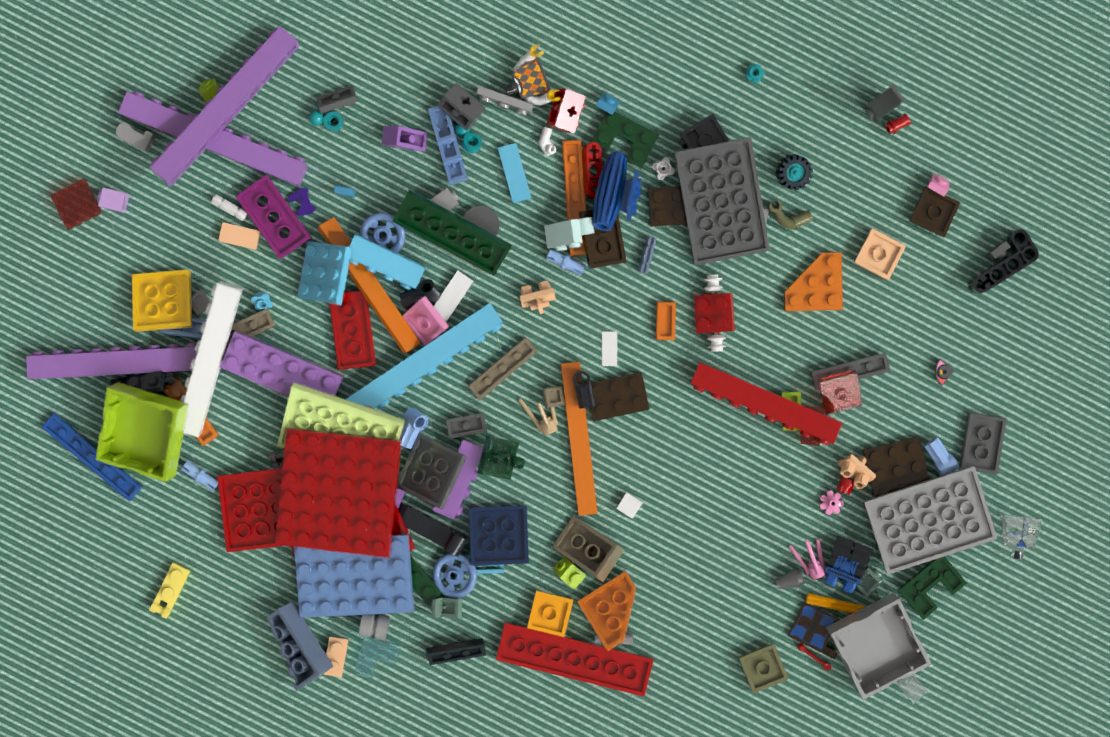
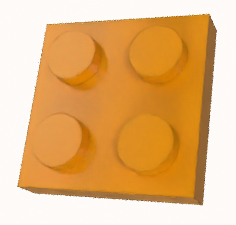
M536 590L527 628L564 637L573 599Z

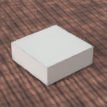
M626 492L616 509L633 519L643 502Z

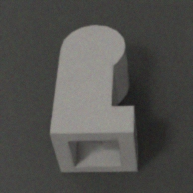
M121 123L116 128V135L121 140L147 153L156 138V135L147 130L144 135L135 131L127 123Z

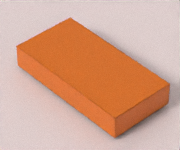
M656 302V340H675L676 302Z

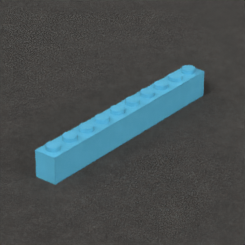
M489 303L345 400L365 407L371 406L372 409L377 406L383 408L390 403L389 398L394 395L396 398L406 392L404 388L410 384L412 387L422 381V376L425 374L428 376L438 371L437 366L442 363L444 366L454 360L452 356L458 352L462 355L470 349L468 347L470 344L475 342L477 345L486 339L485 334L490 331L493 334L501 329L500 324L503 321L491 303Z

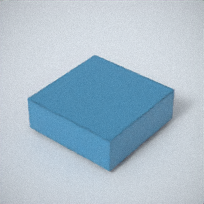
M335 186L334 189L336 195L355 198L356 191L353 188Z

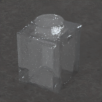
M914 674L895 682L913 704L928 692Z

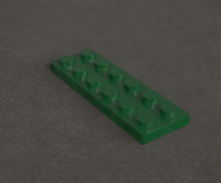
M410 189L393 219V222L493 276L512 244Z

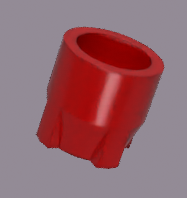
M841 476L837 490L850 495L854 487V480Z

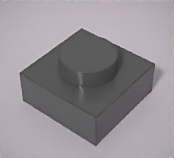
M1003 241L990 250L987 256L991 260L996 258L1000 260L1008 253L1006 250L1010 248V245Z

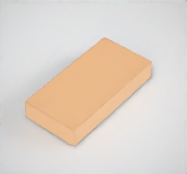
M222 222L218 241L257 250L261 232Z

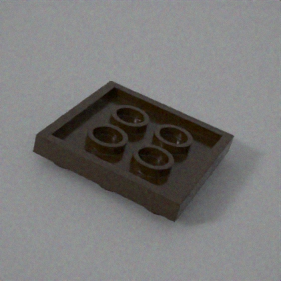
M920 437L863 449L866 466L876 474L875 479L870 481L873 497L929 480Z

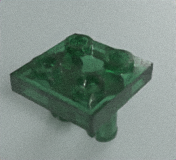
M486 436L477 473L511 480L513 468L522 469L525 465V460L516 456L519 442Z

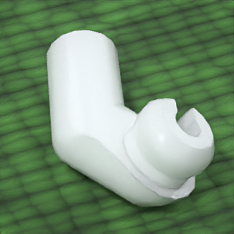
M543 127L538 144L543 153L550 156L556 152V147L550 141L552 129Z

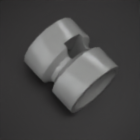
M375 614L362 615L359 636L370 638L374 635L375 639L386 641L390 616L379 615L375 618Z

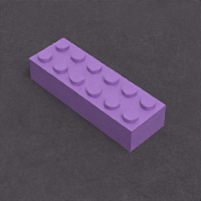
M241 331L234 332L220 365L222 369L287 396L290 395L293 383H297L336 397L344 378L343 374Z

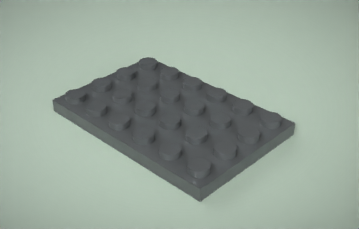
M751 137L675 151L694 265L770 251Z

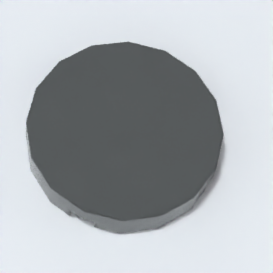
M475 206L464 214L463 218L495 236L498 234L499 219L496 213L489 207Z

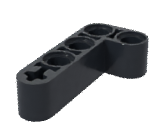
M1018 229L1008 234L1007 242L1013 253L973 277L968 285L972 293L980 294L987 292L1038 259V249L1025 230ZM1016 233L1021 236L1020 243H1016L1014 240ZM1025 250H1029L1031 252V258L1029 260L1026 259L1024 256ZM1009 260L1015 262L1013 270L1008 267ZM993 270H997L999 273L997 280L992 278ZM984 280L987 281L980 286V288L976 287V285H978V282Z
M402 502L399 512L408 529L444 547L443 549L448 553L459 557L468 540L467 536Z

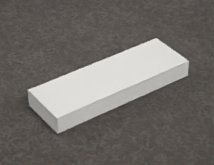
M460 271L456 272L433 306L445 322L448 321L474 282Z

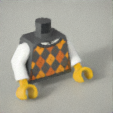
M540 44L532 46L530 51L520 58L513 68L512 78L514 82L505 85L504 88L507 96L519 93L522 101L525 100V102L541 106L551 101H560L561 97H554L555 92L559 90L550 88L538 57L543 55L544 51L537 53L536 49L540 46Z

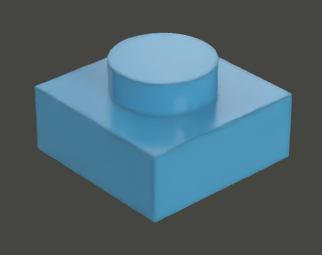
M603 93L596 106L613 115L620 101L611 94Z

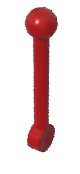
M804 644L798 645L799 651H804L823 665L825 670L831 669V665L828 662L825 663L805 648Z

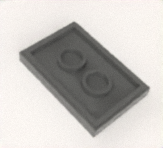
M968 412L959 469L973 465L977 472L998 475L1007 418Z

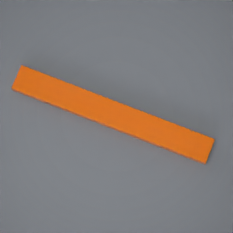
M334 217L317 227L328 244L349 247L351 241ZM349 262V275L401 351L406 354L421 344L374 274L365 269L366 265L361 263L355 265Z
M580 362L561 364L578 515L598 514L586 409H579L573 382L574 373L581 370ZM579 374L576 377V381L583 384L582 375Z

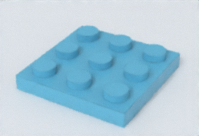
M307 241L297 298L342 305L352 248Z

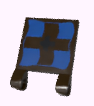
M804 602L788 636L835 659L837 652L826 646L830 636L825 627L841 619Z

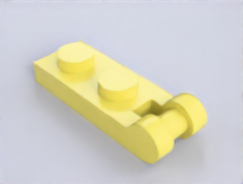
M173 562L149 611L157 612L162 615L161 617L167 619L191 570ZM161 601L168 603L166 608L160 606Z

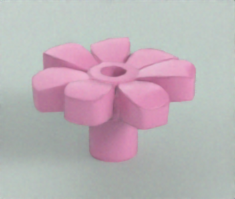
M829 490L826 492L827 496H820V500L823 503H820L819 507L820 509H826L825 513L827 515H831L832 511L835 514L839 513L840 509L838 507L844 505V501L839 500L841 495L838 492L833 495V491Z

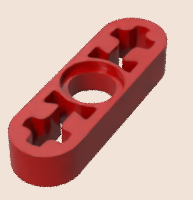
M596 142L585 144L582 149L583 182L585 195L590 199H594L596 192L591 191V187L597 190L603 166L601 146ZM589 149L594 150L595 154L589 153ZM591 165L595 166L597 170L595 176L589 172Z

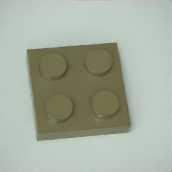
M774 643L738 657L753 694L789 679Z

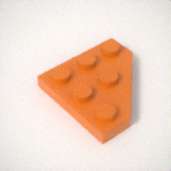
M842 252L821 253L784 292V311L843 310Z
M626 571L577 601L607 651L625 640L637 589Z

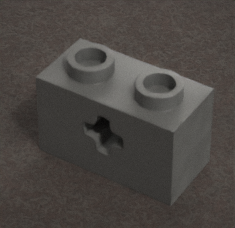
M457 83L442 97L438 104L441 110L466 131L481 117L486 109L480 101L476 100Z

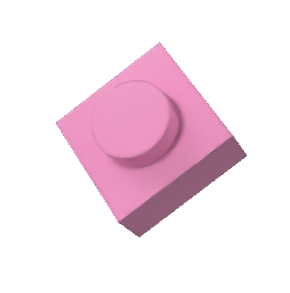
M933 173L929 179L928 188L945 196L949 190L950 183L945 177L937 176Z

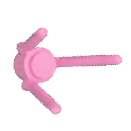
M819 539L816 540L819 560H816L809 540H805L812 562L808 563L809 567H807L792 545L789 546L805 570L806 575H810L812 580L826 575L824 570L826 566Z

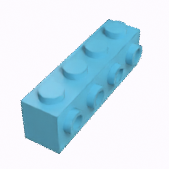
M356 233L349 245L352 248L349 262L358 265V263L366 265L365 269L372 273H376V271L383 273L382 277L389 281L398 280L401 282L400 285L410 290L411 287L416 289L425 270L424 265Z

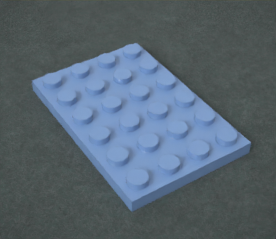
M408 534L392 535L389 558L294 547L300 618L414 612Z

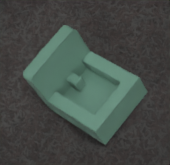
M868 567L861 579L860 585L856 587L866 597H869L884 582L881 578L883 575L875 567L873 569Z
M433 598L431 604L432 618H461L462 598Z

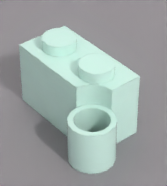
M592 217L567 220L544 226L547 249L555 248L556 251L567 250V246L569 248L581 247V235L594 233Z

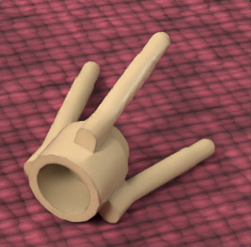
M519 398L518 401L533 420L539 432L542 431L543 435L546 436L558 430L556 425L559 423L556 419L554 407H550L551 419L550 416H546L541 403L537 404L543 418L539 423L528 406Z

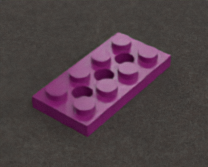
M265 175L235 196L280 260L312 238L268 175ZM261 196H265L268 199V203L264 207L258 205V199ZM272 212H277L279 215V219L275 223L269 221V214ZM286 227L290 230V235L287 238H282L280 230Z

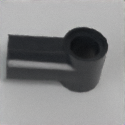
M424 279L416 289L413 288L400 293L399 296L404 308L407 310L412 308L423 297H426L430 303L438 301L441 292L432 280Z
M585 370L576 371L573 376V382L579 409L596 406L589 373ZM579 374L586 375L587 381L584 384L576 381V377Z

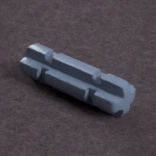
M647 236L646 246H644L640 260L641 264H639L638 268L640 273L647 274L649 271V264H651L654 252L653 246H655L657 241L654 237Z

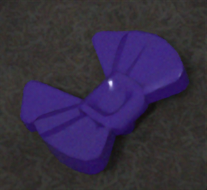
M308 188L299 189L289 197V202L300 201L301 207L296 212L297 215H309L316 210V207L310 203L308 198Z

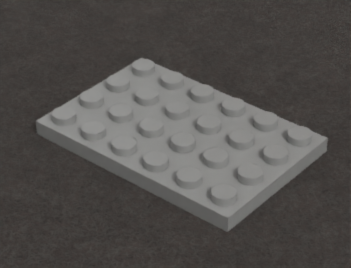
M973 465L863 501L887 575L997 539L980 481Z

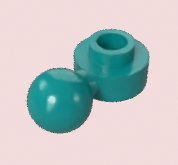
M315 110L309 114V122L314 126L324 123L325 127L332 132H337L344 126V119L338 112L332 111L324 116L320 111ZM334 119L338 120L336 125H332Z
M457 124L455 132L458 136L464 137L462 141L463 149L469 153L478 152L482 145L481 137L475 133H470V128L466 131Z

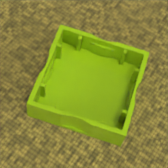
M119 382L108 387L103 410V427L99 435L96 460L119 468L131 469L141 475L163 482L172 479L177 473L188 404Z

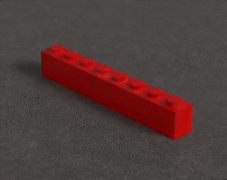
M699 362L691 381L695 390L704 393V390L712 392L711 396L721 400L724 397L729 400L728 404L738 408L740 405L747 407L746 411L757 416L759 412L764 414V419L775 423L776 420L783 422L782 427L789 430L797 428L801 430L799 434L808 438L811 435L818 437V442L827 446L829 442L834 444L843 424L840 421Z

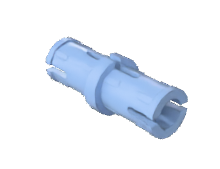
M553 249L549 251L546 260L561 266V269L570 270L579 276L582 275L586 266L571 259V256H565Z
M189 460L183 465L181 471L194 478L196 483H201L212 492L217 488L218 481L208 475L205 469L201 470Z

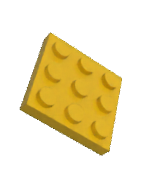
M189 269L132 274L133 331L192 327L191 271Z

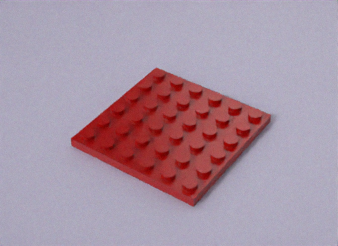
M286 429L275 544L389 558L402 441Z

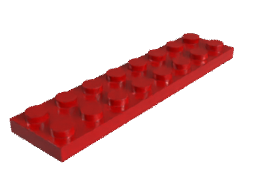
M508 622L504 624L496 656L498 661L645 697L654 661L650 657L614 648L607 651L601 645L553 635Z

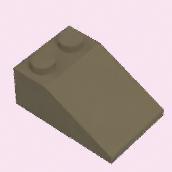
M574 515L552 546L602 582H604L624 552V549Z

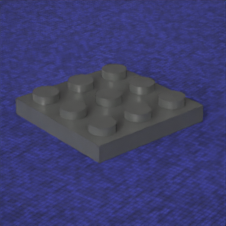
M418 434L398 478L397 487L439 509H444L467 456L423 434Z

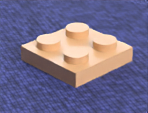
M871 229L854 263L885 280H889L906 246Z

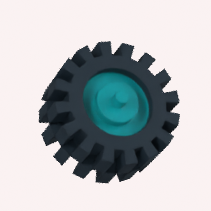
M796 154L786 155V158H782L781 163L777 164L779 167L776 169V177L779 179L778 182L784 187L791 190H799V188H805V184L810 183L809 179H812L813 175H811V172H813V169L810 167L812 166L806 158Z

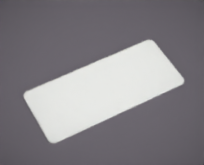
M602 332V366H617V332Z

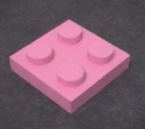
M426 297L420 299L403 315L411 330L424 346L436 339L449 327Z

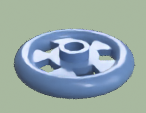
M380 212L372 214L363 222L360 228V236L370 241H375L387 248L385 244L392 240L395 245L390 250L398 253L405 242V229L393 222L394 215ZM378 220H386V226H378ZM369 227L375 229L373 236L367 235ZM395 227L398 235L392 236L390 228ZM385 232L386 238H381L379 233Z
M450 553L441 556L433 568V581L442 594L447 597H464L472 591L476 584V568L471 566V560L461 553L459 557ZM455 560L462 562L461 568L454 566ZM444 564L449 566L445 573L441 570ZM463 571H469V580L464 579ZM452 572L456 573V579L452 578ZM443 578L449 583L447 587L441 581ZM461 583L462 589L455 590L454 585Z

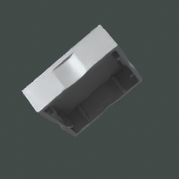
M894 592L825 627L858 694L863 700L882 691L895 681L909 677L932 665L921 641L916 637L912 629L911 621L900 598Z

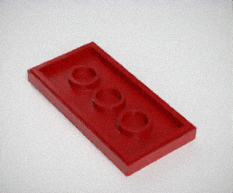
M360 290L344 292L342 305L329 303L338 370L376 366L369 303Z

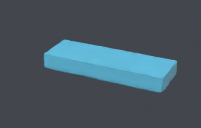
M513 143L499 147L498 151L513 204L532 199L517 144Z

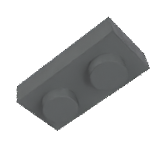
M353 85L316 97L321 114L358 102Z
M484 413L446 419L449 438L487 432Z

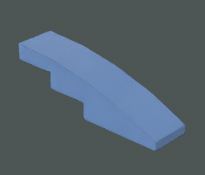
M438 106L428 108L449 185L467 181V174L450 116Z

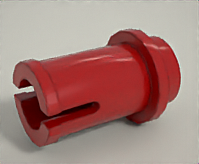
M905 113L892 121L888 120L885 124V129L889 134H896L897 130L911 124L910 118Z

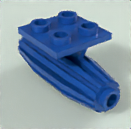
M616 151L608 155L600 174L594 200L593 226L601 231L612 229L620 209L627 214V221L631 222L632 215L636 216L637 199L640 198L642 179L639 178V171L635 170L633 178L626 180L627 159L621 152Z

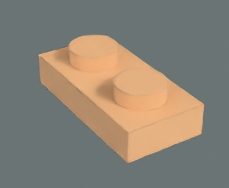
M329 636L326 655L333 667L325 672L324 675L342 678L349 639Z

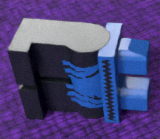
M837 535L832 555L825 570L827 572L825 583L835 587L840 577L845 579L842 590L853 593L856 586L861 583L874 549Z

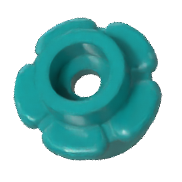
M754 64L746 68L747 73L745 75L749 81L757 83L764 77V70L761 65Z

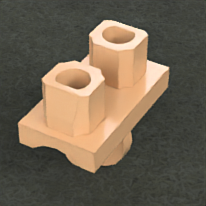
M548 281L538 283L540 291L532 292L529 285L521 287L520 300L522 308L530 306L531 311L539 309L540 314H543V308L550 306L549 301L556 300L554 289L551 288Z
M851 454L847 458L838 461L837 465L841 467L840 474L845 478H854V486L857 489L866 487L868 482L876 477V474L865 465L866 458L864 456L857 458Z

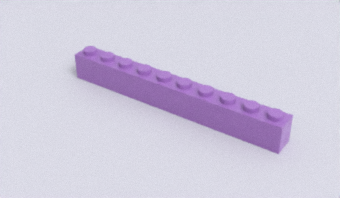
M281 26L277 30H272L268 40L264 44L261 43L256 48V53L243 62V67L230 76V81L218 89L214 99L208 100L202 112L192 117L191 124L187 128L181 129L177 135L178 138L174 142H170L165 147V152L152 161V166L150 167L152 172L171 188L299 48L298 40Z
M133 91V94L126 92L118 112L122 116L174 137H177L181 129L187 128L191 124L190 121L194 114L188 112L186 115L179 113L180 109L171 105L168 108L162 106L163 102L151 98V101L144 99L145 95L137 91ZM226 127L206 148L216 154L298 187L301 186L308 169V165L304 163L305 159L294 156V158L286 156L287 152L278 148L276 151L269 149L270 145L261 141L258 144L251 142L252 138L243 134L240 137L233 134V130Z
M197 343L186 344L185 348H179V344L167 345V349H160V345L148 346V350H141L140 346L129 347V351H121V347L109 348L110 352H102V348L90 349V353H83V349L71 350V354H64L63 350L52 351V355H44V352H32V356H26L27 379L137 374L157 371H192L190 369L193 358L196 359L198 354L195 351Z

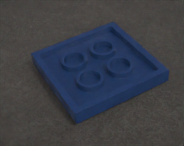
M527 506L469 508L471 566L529 564Z

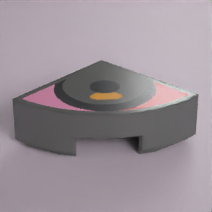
M938 359L935 364V376L937 382L943 386L954 373V370L941 359Z

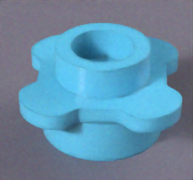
M258 292L255 296L251 297V302L255 304L256 310L273 306V302L270 301V296L266 292Z

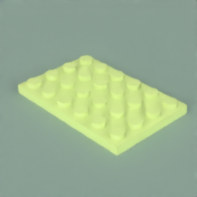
M293 383L277 446L285 448L286 429L288 428L399 441L405 420Z

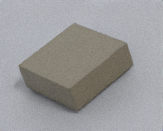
M562 386L542 389L545 408L565 405Z

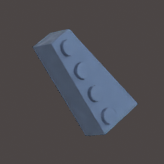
M294 602L277 609L267 617L276 641L280 642L282 657H286L289 668L287 670L290 676L293 675L296 691L310 684L333 667L304 618H300L299 610Z

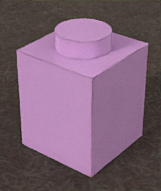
M102 188L97 197L98 206L125 213L129 194Z

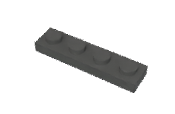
M881 353L811 372V376L817 391L890 372L886 353Z

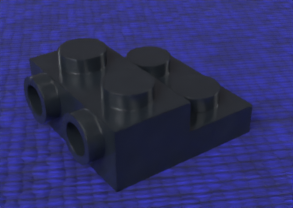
M714 114L709 115L679 134L680 139H678L683 149L729 141Z

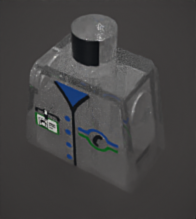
M1001 514L1002 544L1012 547L1011 558L1023 559L1024 548L1034 549L1042 519Z

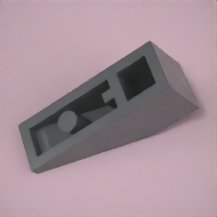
M892 85L864 106L866 108L865 113L871 120L874 119L876 122L904 102L905 99L896 86Z

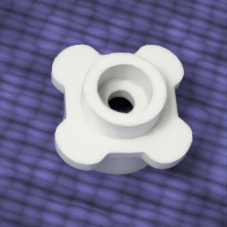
M663 158L659 163L655 162L652 165L653 170L658 174L657 178L659 180H663L666 176L673 175L675 172L668 158Z

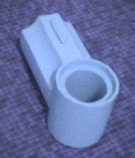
M409 408L405 412V424L399 441H402L401 445L409 449L413 447L419 432L428 425V418L416 408Z
M938 437L923 446L935 463L934 467L940 476L960 468L955 458L948 453Z

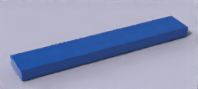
M53 413L41 427L129 502L143 487L122 468L97 461V447L58 414Z

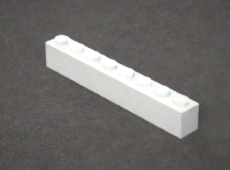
M220 281L212 288L211 296H213L212 304H208L206 309L208 318L207 322H203L200 333H203L202 340L197 342L195 351L198 354L196 359L193 358L190 369L193 370L191 377L188 376L185 383V388H188L187 393L181 398V402L188 404L183 433L199 437L202 433L243 287Z

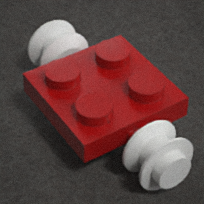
M707 275V279L703 280L707 282V286L704 289L709 294L694 295L696 334H714L707 338V340L711 341V345L707 348H711V352L723 351V347H727L722 343L726 337L718 334L720 332L735 331L733 293L718 294L716 291H720L723 288L719 285V281L722 278H719L718 275Z

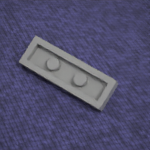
M481 86L478 87L476 93L480 97L479 100L490 103L493 101L498 103V107L507 110L509 107L514 108L516 113L524 116L527 113L532 114L534 105Z

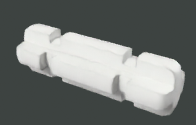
M217 194L211 200L212 204L217 207L220 206V209L232 216L235 215L241 221L247 216L246 211L241 208L239 209L238 206L226 199L223 200Z

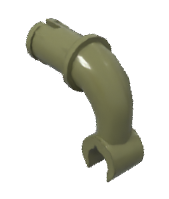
M779 200L775 202L778 209H774L771 203L768 206L769 212L775 215L778 223L787 229L798 230L800 226L813 220L809 210L796 216H785L782 212V203Z

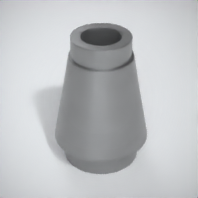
M793 569L775 579L778 590L797 588L805 584L801 569Z

